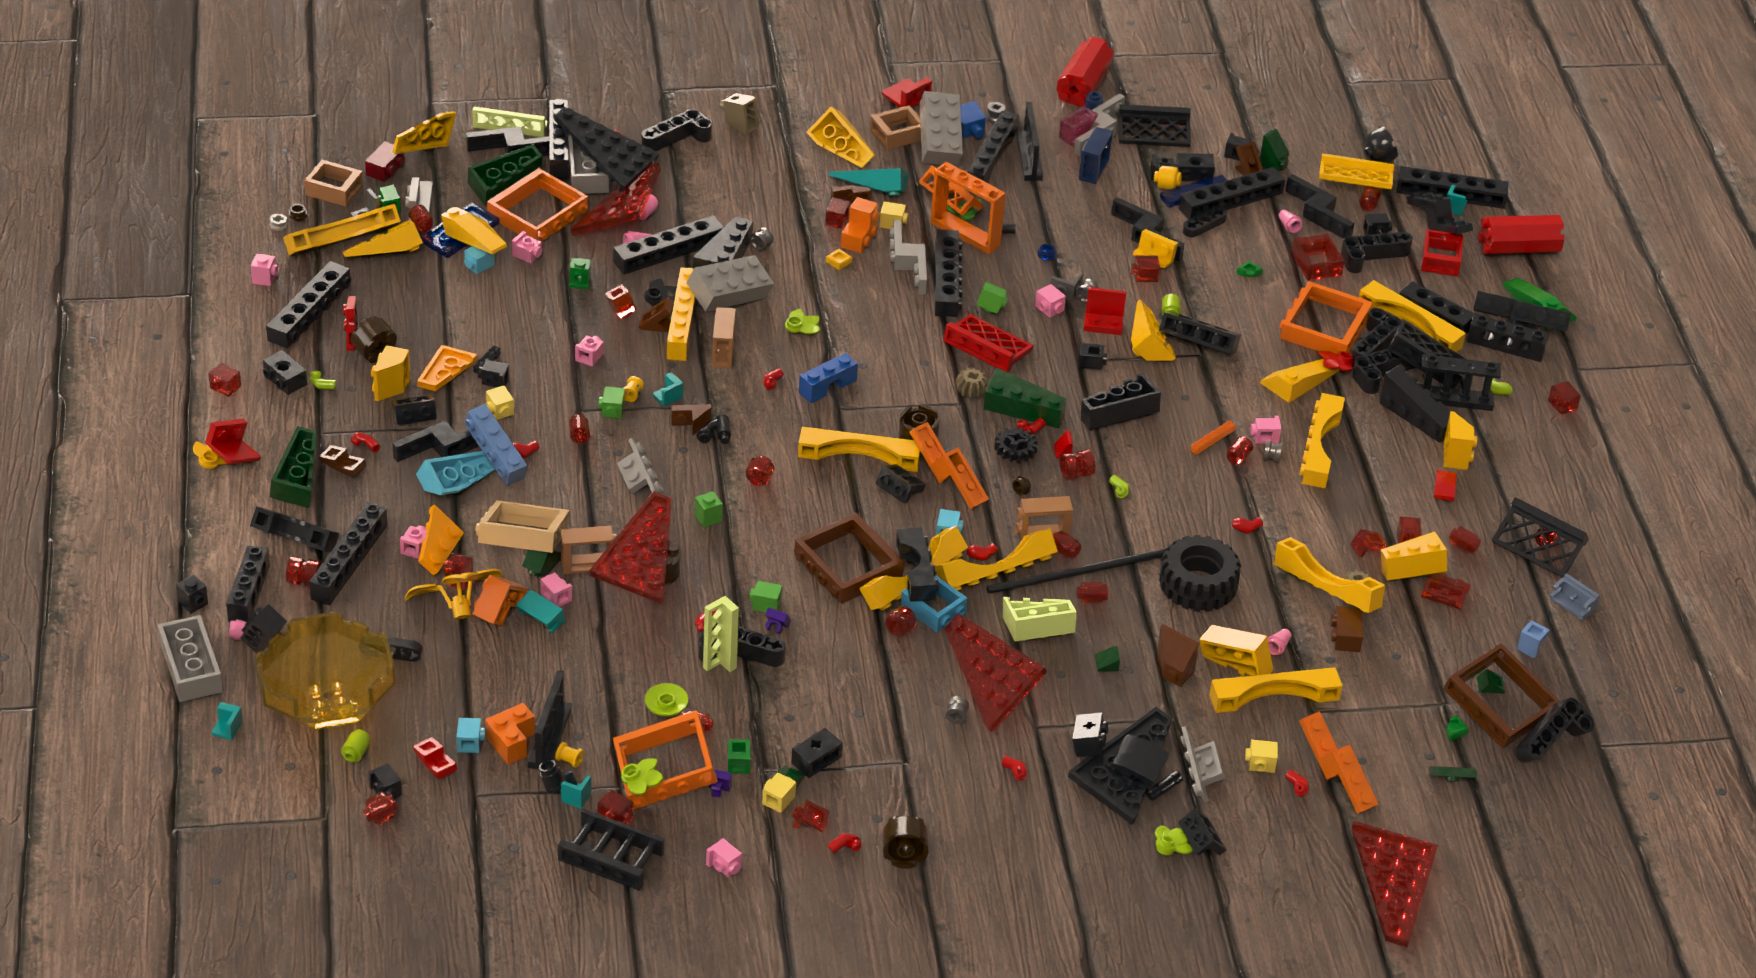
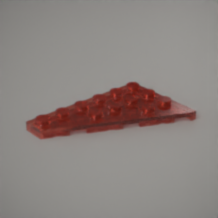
M659 163L652 164L624 192L619 190L620 186L570 228L572 235L640 218L661 171Z
M653 492L589 570L590 576L662 604L664 601L672 498Z
M958 613L944 629L985 725L990 732H993L1047 673V670L1038 662Z
M1353 821L1352 834L1384 939L1387 942L1408 947L1438 845Z

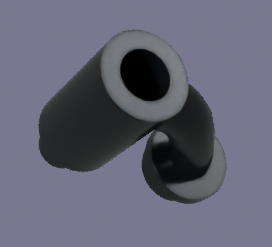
M724 414L718 415L715 420L710 421L703 429L697 432V439L701 443H707L712 437L711 430L716 428L718 439L721 440V443L727 444L731 437L729 417Z

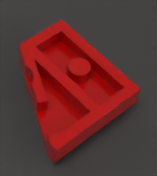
M348 296L347 304L343 305V316H346L344 320L346 351H354L355 346L351 343V334L353 330L355 332L358 330L356 296Z

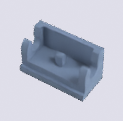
M1566 573L1563 578L1554 584L1553 587L1556 590L1550 594L1549 599L1580 620L1585 619L1596 610L1600 595Z

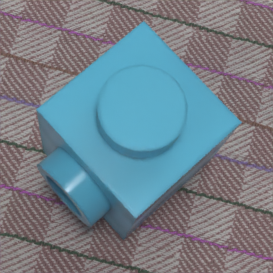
M473 246L464 250L465 266L476 274L495 265V254L487 253Z
M940 509L936 535L944 529L957 526L960 533H962L963 520H960L961 512Z
M459 718L456 737L457 752L479 753L480 742L485 741V728H481V718Z

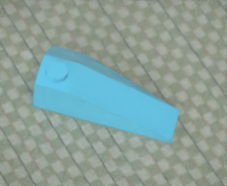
M479 451L427 459L419 468L416 476L424 491L446 495L460 492L494 472L495 468L484 452Z

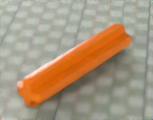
M1228 420L1191 444L1190 451L1198 455L1233 432L1236 426L1235 423Z

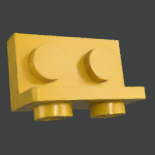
M1145 229L1141 233L1139 246L1134 250L1133 255L1142 261L1151 262L1159 268H1167L1174 262L1178 242Z

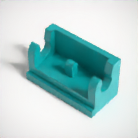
M530 590L516 604V608L521 610L520 613L522 615L527 613L549 628L548 631L551 633L566 622L562 608L533 590Z

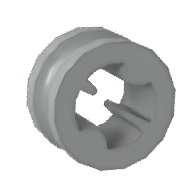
M274 214L270 217L271 229L281 231L287 227V217L285 215Z

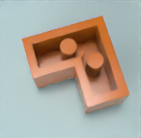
M859 197L855 199L850 206L849 223L841 233V248L862 253L866 247H869L872 237H875L878 232V226H876L879 218V211H877L878 203Z
M489 575L482 585L483 590L474 604L472 614L492 624L503 626L510 607H516V604L526 595L528 589L508 579Z
M524 703L485 719L486 738L507 765L527 757V738L535 735V716Z

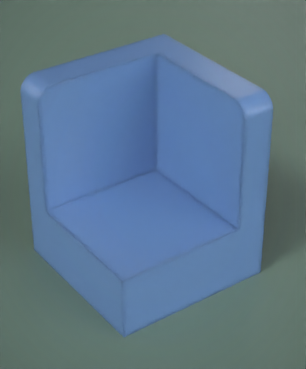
M1531 620L1521 631L1517 650L1535 658L1538 655L1540 644L1549 634V629Z

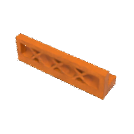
M933 165L919 180V183L931 193H933L934 182L926 184V182L932 175L934 176L935 169H937ZM949 181L948 194L955 192V198L948 200L947 205L962 216L965 215L971 206L980 211L984 205L962 187ZM964 200L967 201L964 204V206L961 209H959V202Z

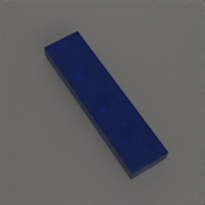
M1222 174L1160 192V198L1169 208L1179 205L1180 194L1224 182L1227 179Z

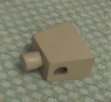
M736 93L720 102L719 108L725 112L727 124L745 135L759 128L756 97Z

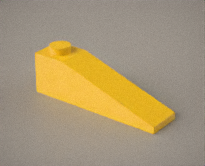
M832 106L807 131V134L817 145L861 168H864L876 156L848 119Z
M456 112L440 113L397 135L392 153L398 154L448 146Z
M453 207L441 215L445 235L490 254H494L507 247L505 241L485 220L469 212Z
M408 220L388 229L387 234H378L371 238V241L359 243L342 253L345 257L399 252L408 249L412 252L419 249V245L423 242L414 222Z
M1138 300L1131 336L1133 352L1138 357L1142 356L1146 361H1173L1176 359L1174 350L1170 344L1166 345L1165 339L1167 337L1162 331H1159L1160 324L1153 311L1142 300Z
M1324 358L1273 372L1262 379L1260 384L1290 403L1341 369L1324 367L1322 364L1325 360Z

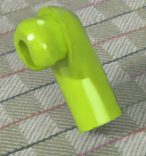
M311 371L309 379L316 388L335 390L336 380H324L321 378L320 371Z
M1493 378L1490 389L1492 393L1507 396L1512 393L1513 389L1508 383L1497 382Z
M1113 475L1109 483L1116 487V496L1118 498L1127 497L1129 494V484L1117 475Z

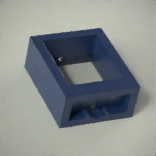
M1095 127L1082 150L1079 180L1092 184L1097 183L1110 159L1113 131Z

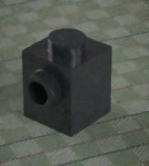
M195 575L176 584L178 603L190 614L208 605L206 585Z

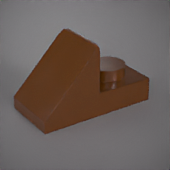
M1254 141L1236 147L1241 164L1235 166V168L1243 176L1263 170Z
M667 297L642 314L638 328L647 331L668 332L671 322L668 317L672 314L674 301Z
M711 404L671 405V426L691 425L692 435L696 434L711 421Z

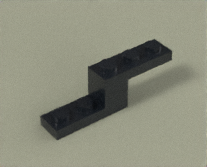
M520 126L466 133L468 152L504 148L507 154L534 144L542 157L550 156V136L524 139Z
M1294 174L1287 177L1285 191L1305 201L1302 217L1343 239L1352 236L1354 222L1334 212L1337 197Z
M1416 191L1413 192V195L1406 197L1407 204L1426 207L1428 229L1453 234L1473 231L1472 223L1465 222L1464 219L1455 220L1453 218L1451 199L1443 197V194L1433 195L1432 192Z
M1118 197L1113 200L1111 215L1133 225L1132 241L1139 244L1141 233L1146 229L1178 242L1174 260L1179 262L1183 258L1185 243L1162 234L1163 217Z
M1483 291L1477 292L1474 305L1475 310L1566 332L1571 316L1570 312Z
M446 421L392 443L393 458L397 463L430 448H433L441 457L463 454L479 447L469 430L457 434Z

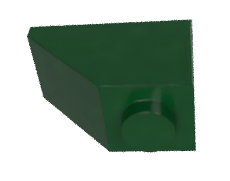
M1273 128L1263 135L1260 162L1266 169L1274 167L1278 172L1285 169L1289 163V150L1278 130Z
M528 550L522 567L528 569L527 573L537 577L540 574L548 575L561 560V552L554 550L553 553Z

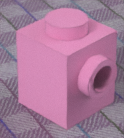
M256 254L251 263L252 283L271 286L278 273L275 256Z
M1050 284L1036 291L1035 306L1050 318L1064 311L1066 296Z

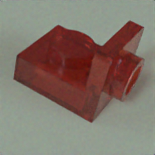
M1363 529L1359 530L1350 544L1358 557H1363L1368 549L1371 551H1381V549L1388 546L1379 532Z
M806 799L801 806L795 808L792 814V818H794L792 827L797 829L803 822L822 832L827 826L830 811Z

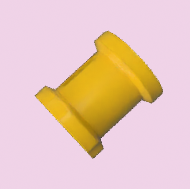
M631 376L627 380V385L623 387L625 388V400L628 402L636 401L638 392L643 390L644 382L639 377Z
M562 742L556 751L555 759L571 763L572 767L577 768L583 760L584 750L580 748L578 750L569 747L567 743Z

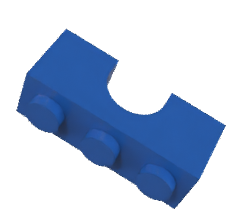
M844 353L801 374L799 378V394L810 403H813L827 395V388L833 381L841 388L856 382L858 362L847 353Z

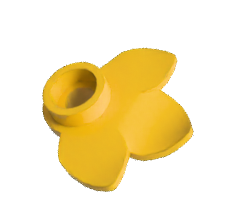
M195 442L193 452L199 458L198 462L202 467L214 469L220 464H227L208 445L205 446L200 442Z

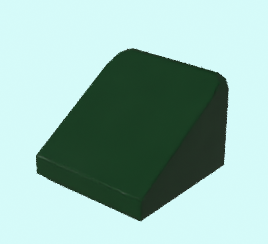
M1113 646L1095 654L1097 671H1119L1120 657L1118 646Z
M1486 669L1477 677L1479 692L1505 693L1503 677L1497 673Z
M787 766L777 771L796 781V788L805 777V773Z

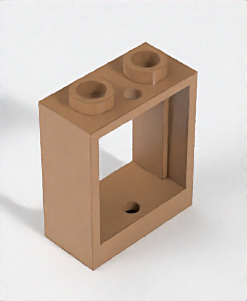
M910 105L871 115L870 130L886 150L921 141L920 117ZM906 122L910 125V127L895 131L889 129L890 126Z
M321 160L304 180L307 196L345 207L363 186L361 170ZM327 177L342 181L344 184L338 187L320 181Z
M716 307L712 367L732 369L736 308Z
M1070 496L1021 499L1020 507H1017V519L1019 521L1015 523V533L1019 535L1020 541L1025 535L1051 528L1054 541L1069 540L1073 515ZM1059 515L1058 524L1028 526L1029 516Z
M611 526L561 529L563 574L613 570V562L617 561L616 549H613L614 546H617L616 534H612ZM606 543L605 553L571 555L572 545Z

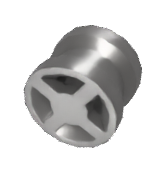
M1000 102L988 104L987 120L995 124L1001 112L1005 111V105Z
M765 227L759 229L758 233L755 232L750 236L752 246L758 251L765 249L766 246L771 245L774 241L773 234Z
M1085 279L1077 288L1076 297L1081 302L1087 303L1089 287L1099 288L1094 280Z
M1266 440L1263 460L1273 459L1275 462H1279L1282 443L1274 444Z
M958 696L950 698L947 703L946 719L953 724L965 722L969 707L968 701Z

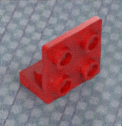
M927 77L914 83L909 79H905L883 90L882 95L900 108L909 105L912 108L920 104L924 91L932 92V80Z
M1089 287L1083 331L1122 335L1127 292Z
M243 418L211 422L205 444L223 458L227 464L250 463L251 461H259L261 458L255 450L242 440L248 424Z

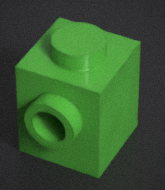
M985 282L976 305L989 313L994 312L998 314L999 309H1004L1008 300L1005 297L1007 290Z
M605 386L603 397H599L598 408L602 409V417L622 419L625 405V388Z
M713 491L695 497L694 515L704 528L722 522L723 504Z
M757 581L755 589H751L749 600L752 601V610L766 612L769 607L778 611L782 601V585Z

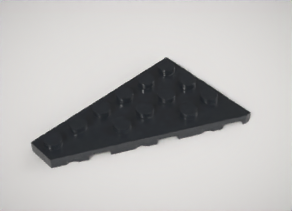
M564 106L555 114L554 121L566 133L569 132L574 137L573 141L585 151L588 157H593L599 169L611 181H615L620 186L619 190L622 192L658 159V152Z
M1158 707L1153 708L1107 742V745L1103 746L1102 755L1088 756L1072 768L1068 773V778L1130 824L1135 823L1148 785L1133 774L1129 778L1125 777L1110 765L1127 734L1142 738L1163 748L1172 723V717Z

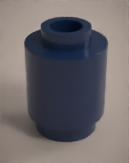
M1092 91L1086 95L1085 113L1103 104V96L1099 92Z

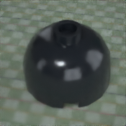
M1380 126L1374 129L1366 137L1365 154L1376 162L1386 163L1398 157L1397 147H1393L1391 143L1394 140L1385 127Z

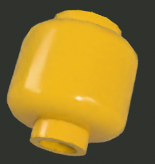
M1161 166L1159 171H1155L1154 182H1157L1159 189L1173 191L1180 187L1182 173L1179 172L1177 167Z

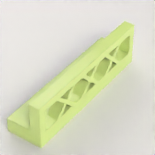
M473 107L472 109L474 128L494 130L520 126L524 135L544 137L548 128V121L545 120L544 116Z
M726 596L705 606L703 668L706 671L719 664L729 672L737 669L739 607ZM718 609L716 613L712 616V612ZM715 653H717V657L711 660Z

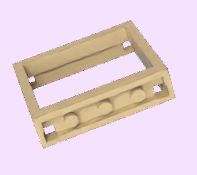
M496 500L493 506H490L489 511L485 513V516L481 518L480 523L476 525L475 531L478 536V543L553 553L561 541V529H568L570 510ZM498 522L512 523V524H519V525H527V526H534V527H542V528H548V529L545 530V529H537V528L522 527V526H515V525H507V524H500V523H498Z

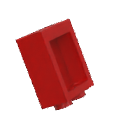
M1426 229L1421 271L1458 277L1462 257L1463 235ZM1430 247L1455 251V256L1428 253Z

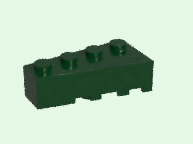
M533 144L468 167L467 183L486 207L487 201L536 169H542V155Z
M996 368L985 391L983 409L1031 422L1042 418L1047 426L1059 429L1065 415L1066 398Z
M299 426L296 427L271 479L270 498L309 508L317 431Z

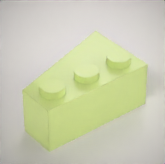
M1003 597L1002 618L1014 641L1075 633L1076 610L1070 600L1043 599V602H1030V598H1023V601H1010V597Z

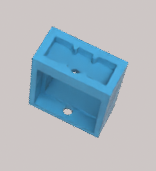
M935 575L934 578H938L939 591H936L935 594L950 605L937 612L923 601L910 602L906 588L902 591L901 607L935 632H939L943 628H947L957 618L964 616L967 611V597Z

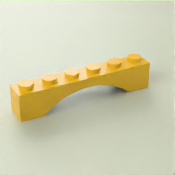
M395 204L333 223L290 233L284 236L283 239L288 254L293 255L390 227L401 221Z
M680 268L667 339V359L687 360L692 315L696 297L686 283L693 271L692 268Z
M1375 280L1360 290L1359 298L1373 302L1372 308L1383 309L1400 319H1404L1455 352L1463 348L1465 332Z
M1322 393L1320 401L1316 400L1311 422L1314 426L1310 425L1308 437L1312 438H1307L1305 449L1309 451H1304L1302 461L1306 464L1302 463L1300 475L1303 476L1302 484L1326 489L1331 460L1322 448L1321 439L1332 428L1340 425L1345 397Z
M802 427L798 457L819 460L836 454H862L883 460L890 465L897 464L906 471L918 472L921 451L914 440Z
M957 526L944 529L931 538L928 548L932 554L931 564L937 566L950 560H956L968 548ZM886 575L877 577L859 588L871 610L879 608L882 611L892 605V600L901 599L902 591L907 588V575L904 577Z
M1051 528L1025 535L1012 553L994 564L978 565L962 559H956L935 566V571L939 578L956 590L962 589L961 585L966 583L968 586L980 583L979 579L983 577L989 580L998 577V572L1004 571V574L1015 571V566L1022 565L1023 568L1033 565V560L1039 559L1044 561L1052 558L1051 554L1058 551Z
M1291 537L1277 542L1274 565L1280 567L1283 571L1313 584L1316 588H1321L1330 595L1344 600L1345 603L1360 608L1363 612L1370 613L1382 607L1385 591L1384 584L1371 577L1362 580L1340 578L1320 565L1305 544Z
M1336 667L1214 679L1211 681L1209 695L1215 712L1222 713L1237 711L1251 700L1273 694L1297 695L1319 703L1340 701L1343 685Z

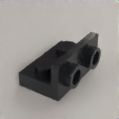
M431 394L391 400L398 425L437 418L435 400Z
M897 464L882 466L876 480V484L902 503H907L911 494L923 491L926 486L924 482Z
M1192 810L1179 821L1180 827L1197 855H1200L1206 849L1210 852L1213 850L1219 855L1227 850L1210 819L1198 810Z

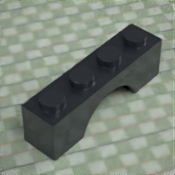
M258 506L255 508L250 523L251 527L280 535L326 552H331L334 549L340 534L336 531Z
M922 527L897 529L896 545L899 558L908 560L917 566L914 570L907 572V592L910 602L935 600V592L939 591L938 578H934L935 565L931 564V550H927V535L924 536Z

